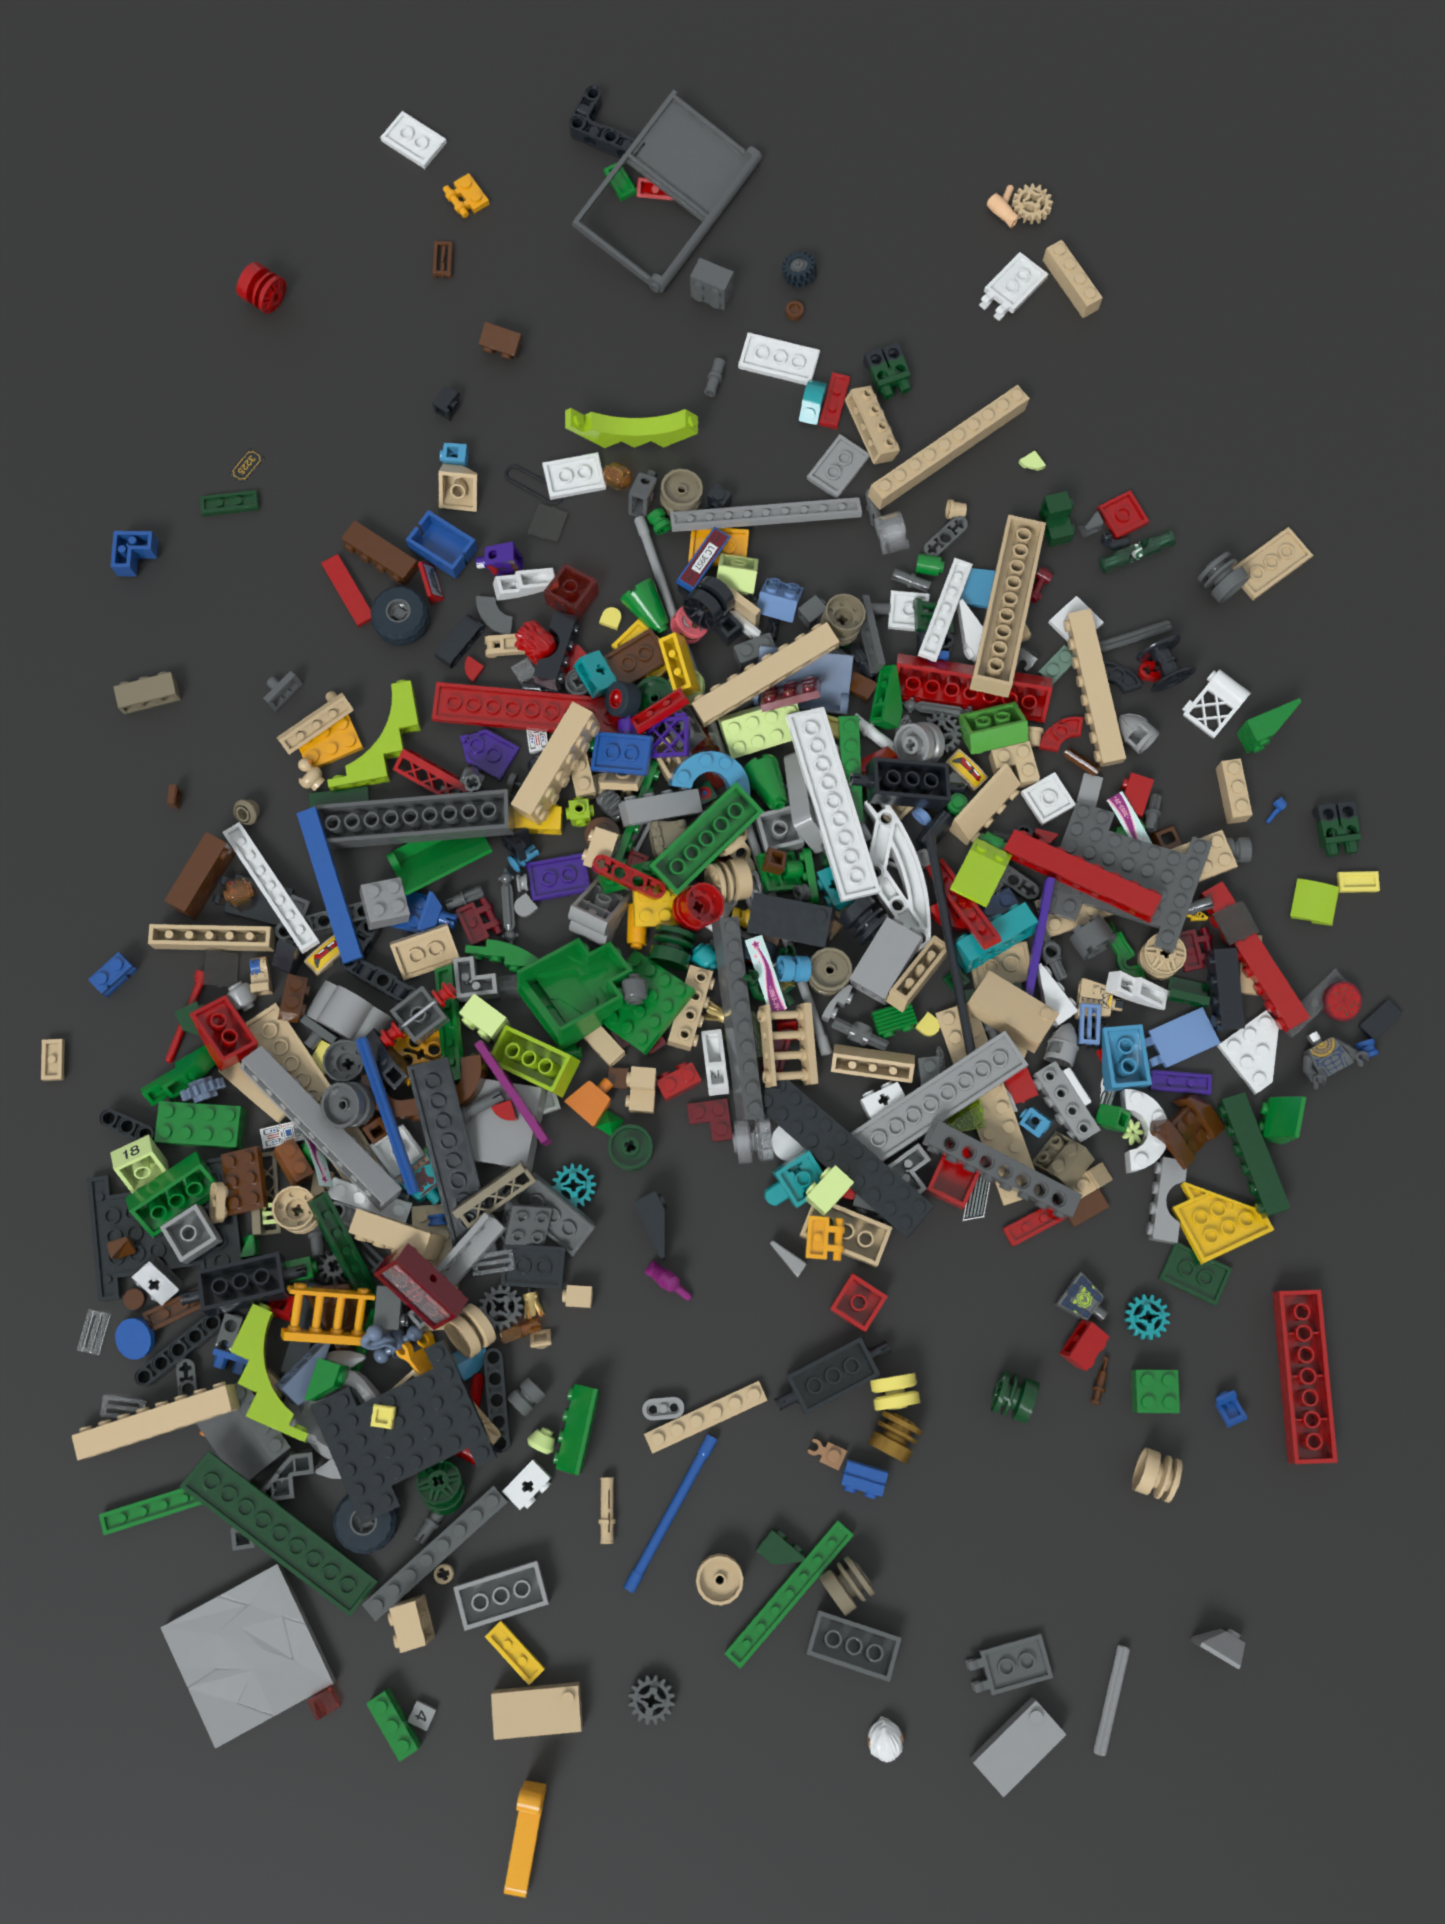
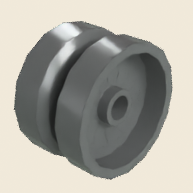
M341 1082L330 1085L323 1093L321 1099V1111L324 1119L336 1128L362 1126L372 1118L375 1110L374 1095L370 1088L361 1082Z

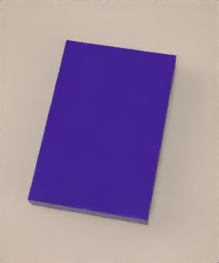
M583 853L526 863L532 901L538 902L582 894L590 886L588 868L583 865Z

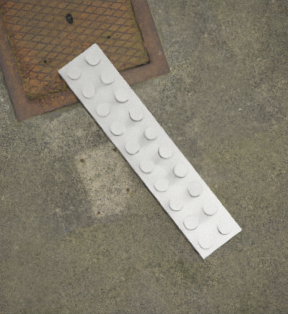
M820 707L787 714L785 717L818 822L840 901L845 902L879 894L881 890L825 708Z

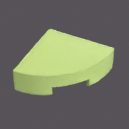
M1036 451L1019 460V464L1025 469L1039 471L1046 466Z

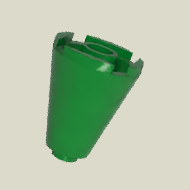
M648 578L637 584L633 590L627 591L620 600L649 629L651 628L654 633L658 632V634H661L668 629L667 624H669V620L652 578Z
M765 754L759 760L757 758L752 759L743 768L747 774L750 787L770 809H782L787 803V796L777 757Z

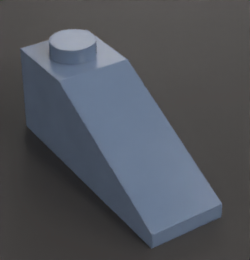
M315 1343L275 1384L277 1389L290 1403L299 1406L307 1401L304 1399L317 1359L326 1358L330 1344Z

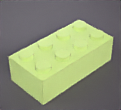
M798 703L762 712L761 706L758 705L719 718L718 722L728 756L734 759L792 741L785 717L787 714L800 712Z

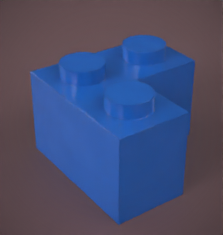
M152 531L113 532L111 568L117 576H137L138 559H157L159 541Z

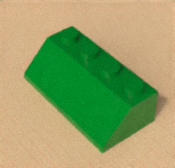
M194 1152L127 1196L125 1200L129 1212L153 1238L162 1232L160 1226L193 1205H203L209 1201L211 1184L218 1181L206 1162L197 1152Z
M574 1384V1388L570 1387L567 1400H571L569 1409L565 1408L563 1421H566L564 1430H560L558 1442L561 1443L560 1451L555 1452L553 1460L557 1470L574 1475L582 1474L600 1389Z

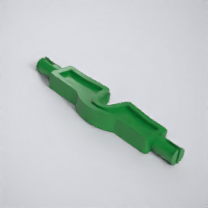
M1113 922L1108 923L1117 936L1113 944L1110 941L1109 943L1116 955L1118 970L1134 978L1141 977L1146 979L1141 965L1127 966L1126 961L1134 957V951L1127 943L1122 932L1116 931Z

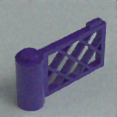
M686 712L674 713V717H666L652 726L645 734L646 736H651L655 732L659 736L658 740L653 744L652 752L654 751L655 753L651 754V759L687 757L690 755L691 717L687 716ZM633 716L622 717V719L618 720V733L639 735L630 720ZM684 721V729L679 734L674 727L679 722ZM661 723H665L668 728L661 735L657 728ZM673 731L677 737L670 744L665 738ZM680 740L684 743L683 752H677L673 748ZM663 741L668 747L663 753H659L656 748Z

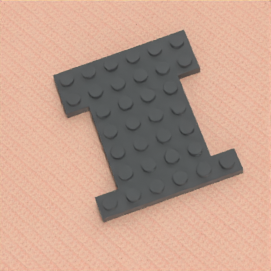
M1076 802L1060 847L1065 849L1068 854L1083 857L1090 864L1096 863L1110 873L1116 872L1120 874L1123 879L1128 881L1134 880L1143 888L1156 890L1162 896V901L1151 923H1148L1055 880L1048 914L1076 922L1083 904L1159 928L1154 947L1174 954L1212 842L1192 837L1187 854L1109 831L1115 817L1114 812ZM1040 899L1039 904H1038V907H1037V910H1038V911H1039V909H1040L1041 899Z

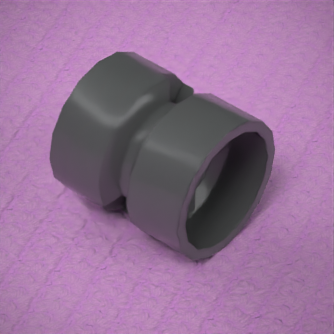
M1238 837L1235 840L1226 838L1236 862L1245 863L1251 861L1252 844L1249 837Z
M529 1376L521 1382L520 1390L514 1389L507 1396L509 1402L525 1417L534 1409V1403L538 1404L547 1396Z

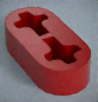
M1153 661L1143 662L1138 669V676L1144 681L1157 682L1162 677L1159 671H1155L1154 667L1156 665ZM1146 667L1149 668V671H1152L1149 675L1144 671Z

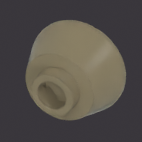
M251 799L237 801L234 805L236 819L245 825L255 823L260 814L259 805Z

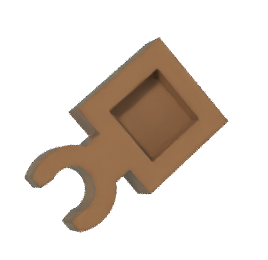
M812 1439V1442L818 1445V1449L816 1451L808 1449L807 1452L811 1455H821L819 1462L839 1471L847 1450L830 1442H827L824 1447L819 1440Z

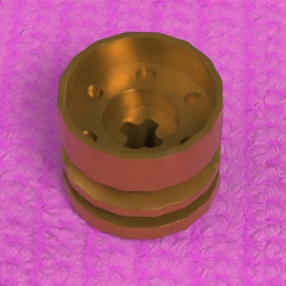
M883 1411L881 1416L889 1420L888 1424L878 1420L877 1423L885 1430L883 1433L873 1431L867 1443L907 1464L913 1451L906 1446V1443L908 1441L917 1444L918 1441L910 1437L913 1432L921 1436L923 1431L910 1420L896 1413Z

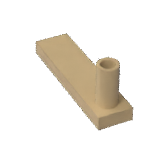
M333 691L326 694V700L328 701L326 704L276 737L289 755L354 710L342 693L337 695Z

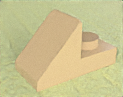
M1103 1162L1086 1171L1072 1190L1082 1194L1081 1198L1113 1179Z

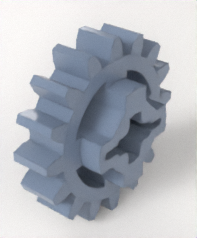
M212 1076L188 1083L189 1088L181 1091L180 1095L184 1102L193 1099L194 1103L218 1096L217 1091L224 1089L226 1085L223 1078L213 1080Z

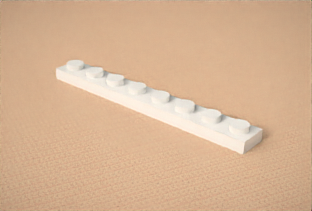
M238 822L223 831L222 833L302 954L319 944V940L241 823Z

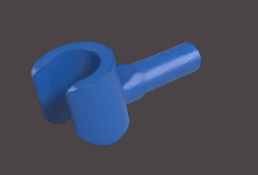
M1282 797L1273 803L1276 809L1266 819V823L1269 824L1286 807L1287 803Z

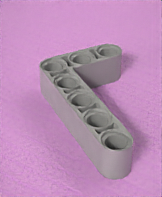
M796 752L784 756L792 822L796 831L813 852L817 854L822 852L820 845L823 844Z

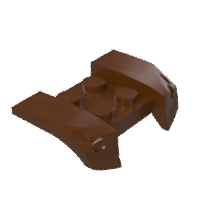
M1194 1094L1184 1095L1172 1100L1173 1104L1181 1107V1109L1170 1120L1151 1121L1150 1124L1152 1136L1158 1138L1167 1146L1183 1170L1187 1169L1196 1159L1194 1155L1210 1139L1216 1138L1225 1129L1213 1107Z

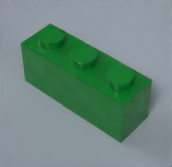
M389 1687L366 1703L399 1762L421 1747L422 1743L411 1724L407 1722V1717Z

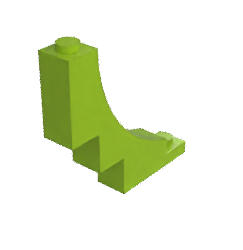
M570 408L565 410V428L603 448L621 441L633 448L650 441L664 448L698 434V416L684 409L676 413L657 417L622 418L595 412L583 415Z
M398 680L396 683L391 684L392 705L383 732L366 753L345 766L347 776L336 775L332 779L327 780L331 791L390 782L387 760L398 758L402 750L405 749L402 734L421 731L414 687L411 680Z
M259 1303L258 1306L253 1304L230 1349L232 1354L249 1360L238 1381L240 1386L256 1392L246 1417L307 1443L310 1436L306 1433L307 1428L295 1424L294 1427L291 1426L295 1415L278 1397L268 1374L266 1341L274 1314L270 1311L271 1307Z

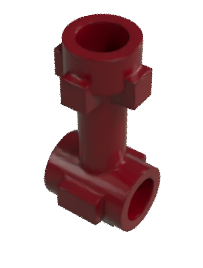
M1039 567L1035 578L1038 580L1032 589L1030 602L1037 603L1041 599L1042 594L1040 591L1044 583L1049 584L1053 577V573L1050 572L1051 570L1045 567Z

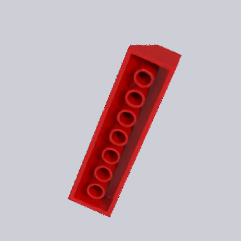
M898 653L896 666L901 700L908 701L910 697H913L916 702L926 701L961 707L964 710L968 706H972L974 711L1016 702L1026 720L1045 723L1053 689L1052 678L1015 672L1011 691L1007 698L969 689L974 665L943 660L934 662L923 657Z

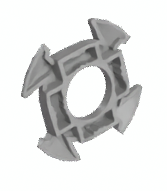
M342 1350L327 1353L325 1359L349 1366L347 1381L338 1390L351 1386L360 1404L381 1395L366 1376L359 1371L351 1369L366 1359L364 1354ZM285 1397L283 1404L295 1415L291 1426L294 1427L295 1424L307 1428L306 1433L310 1435L307 1442L320 1455L329 1459L328 1462L315 1472L318 1475L331 1479H341L310 1405L318 1401H306L297 1406L290 1403Z

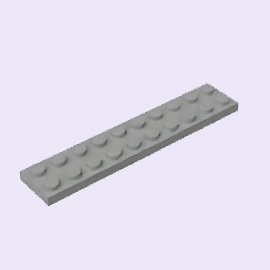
M1003 1031L850 1134L884 1162L925 1135L932 1121H946L1029 1065L1007 1032Z

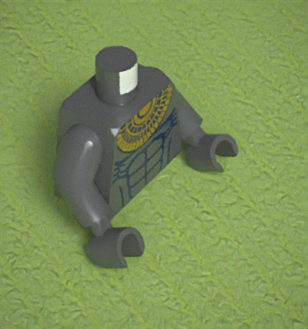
M1316 1031L1307 1036L1312 1048L1303 1052L1302 1071L1313 1082V1088L1318 1089V1083L1325 1087L1326 1077L1354 1063V1060H1356L1358 1066H1364L1361 1059L1369 1061V1055L1365 1051L1359 1052L1352 1046L1334 1037L1323 1041Z

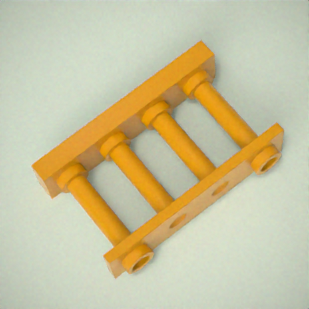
M294 1283V1286L287 1287L288 1292L295 1295L291 1324L288 1325V1328H282L281 1330L283 1341L361 1346L360 1340L366 1334L362 1330L366 1300H375V1295L370 1292V1289L357 1288V1291L314 1288L307 1287V1284ZM303 1295L316 1296L312 1326L309 1329H301V1326H299ZM324 1297H337L333 1328L330 1331L322 1330L320 1325ZM346 1298L358 1299L354 1329L351 1332H343V1329H341Z

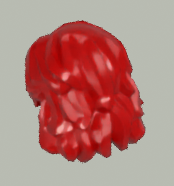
M535 620L525 622L524 626H521L520 630L515 633V638L517 639L514 643L515 647L518 650L525 651V655L535 665H537L538 659L550 657L557 650V643L553 635Z

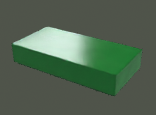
M617 163L603 169L606 177ZM622 166L610 182L620 201L637 194V189Z

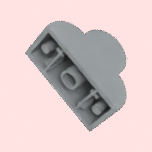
M597 877L571 905L568 919L571 920L569 931L601 946L612 941L623 916L628 910V904L632 902V890L626 888L604 895Z
M327 980L324 981L304 1014L311 1020L353 1042H356L361 1037H366L373 1028L381 1034L380 1031L382 1029L389 1030L391 1022L395 1021L392 1017L377 1009L360 996Z

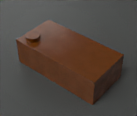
M205 832L164 901L174 910L196 921L216 888L219 876L224 875L236 852L223 840Z

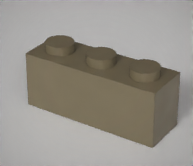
M160 672L153 677L145 676L137 681H125L117 686H113L118 709L123 714L181 700L177 680L171 672Z

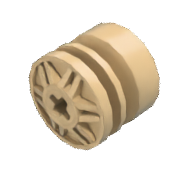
M743 858L730 859L725 863L721 861L710 863L705 868V883L714 885L720 891L724 898V903H729L732 899L739 901L751 897L753 891L752 874L747 862Z
M1155 934L1140 948L1137 955V964L1141 965L1146 977L1162 981L1170 978L1183 966L1186 960V948L1180 939H1178L1174 954L1155 948L1154 944L1158 935ZM1162 951H1163V954H1167V957H1166V958H1165L1164 955H1161V954H1160Z
M289 1186L282 1189L272 1203L274 1220L281 1227L295 1234H306L313 1231L318 1226V1223L307 1201L315 1196L300 1186ZM297 1210H304L303 1213L296 1214Z
M1145 1447L1136 1463L1132 1479V1490L1148 1495L1153 1488L1154 1498H1161L1162 1501L1170 1503L1181 1481L1182 1460L1177 1458L1172 1460L1171 1456L1166 1455L1161 1462L1160 1452Z

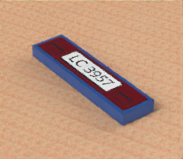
M714 527L678 577L676 583L690 592L695 589L696 585L703 579L728 543L730 536Z

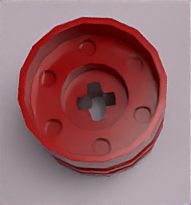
M258 262L250 263L242 271L236 286V292L240 298L253 304L254 307L266 314L272 313L279 307L287 290V283L284 278L274 272H270L268 268Z
M698 883L675 897L672 904V915L681 928L688 931H698L716 922L723 915L725 907L724 898L714 885Z

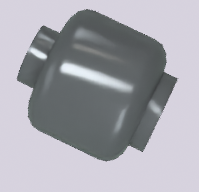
M629 974L628 978L622 980L623 1000L627 1001V1004L630 1005L642 1004L648 997L647 980L641 978L640 974Z

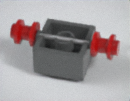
M443 982L442 989L438 992L432 990L430 993L424 986L419 987L390 1010L399 1024L397 1025L392 1021V1027L389 1030L382 1029L380 1031L382 1034L380 1039L386 1046L390 1044L394 1047L395 1040L398 1037L403 1039L406 1037L403 1032L405 1031L415 1044L420 1045L451 1021L441 1006L444 1008L446 1006L445 1001L449 998L456 999L455 993H457V990L450 982L448 984Z

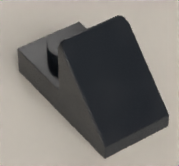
M514 828L513 835L500 836L503 847L520 862L527 859L525 851L532 844L527 828Z

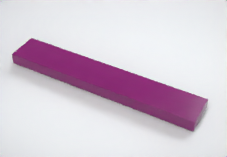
M479 1040L475 1043V1047L540 1143L546 1146L552 1143V1140L489 1047L482 1040Z

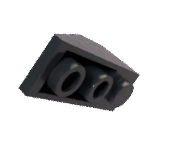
M373 1028L366 1037L368 1038L380 1076L396 1090L408 1082L407 1066L410 1064L390 1044L386 1046L380 1039L381 1034Z

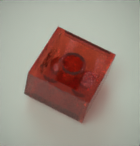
M564 564L543 593L548 606L561 613L576 615L577 621H579L599 594L597 580Z

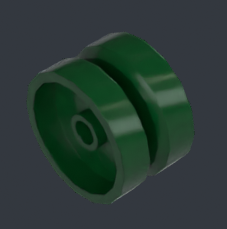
M650 676L643 679L637 685L641 693V705L638 713L672 693L673 689L670 682L660 676Z
M633 1124L622 1125L614 1130L607 1146L609 1156L615 1166L628 1172L640 1171L646 1167L651 1161L654 1152L653 1142L648 1132L642 1127ZM633 1145L635 1151L631 1150V1152H628V1146Z

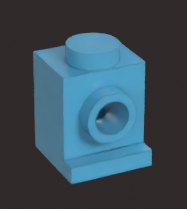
M444 443L443 450H440V461L444 464L462 465L467 468L469 458L467 444Z
M1034 1107L1025 1108L1019 1117L1022 1119L1019 1124L1038 1138H1042L1053 1123L1052 1119ZM1034 1117H1037L1039 1119V1123L1037 1125L1033 1124L1032 1119Z

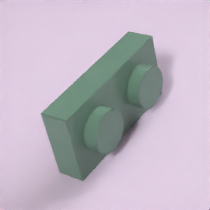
M1063 645L1039 670L1038 675L1052 678L1054 685L1072 666L1073 652Z

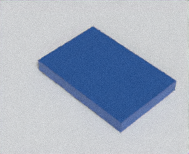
M599 732L595 737L590 770L594 772L648 776L654 737Z

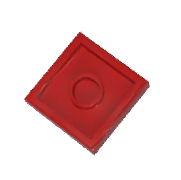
M1131 490L1097 506V511L1116 540L1150 522Z

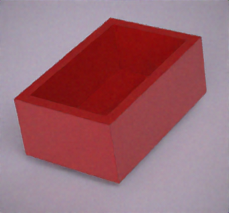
M948 1140L945 1146L947 1149L951 1146L950 1140ZM964 1147L962 1150V1154L965 1158H967L969 1155V1151L966 1147ZM942 1154L925 1192L962 1210L968 1202L980 1173L976 1171L971 1173L963 1169V1164L959 1162L956 1164L951 1163ZM982 1157L980 1163L984 1167L986 1158Z

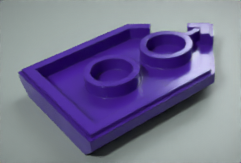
M488 729L460 736L466 762L498 780L503 779L520 750L519 746Z

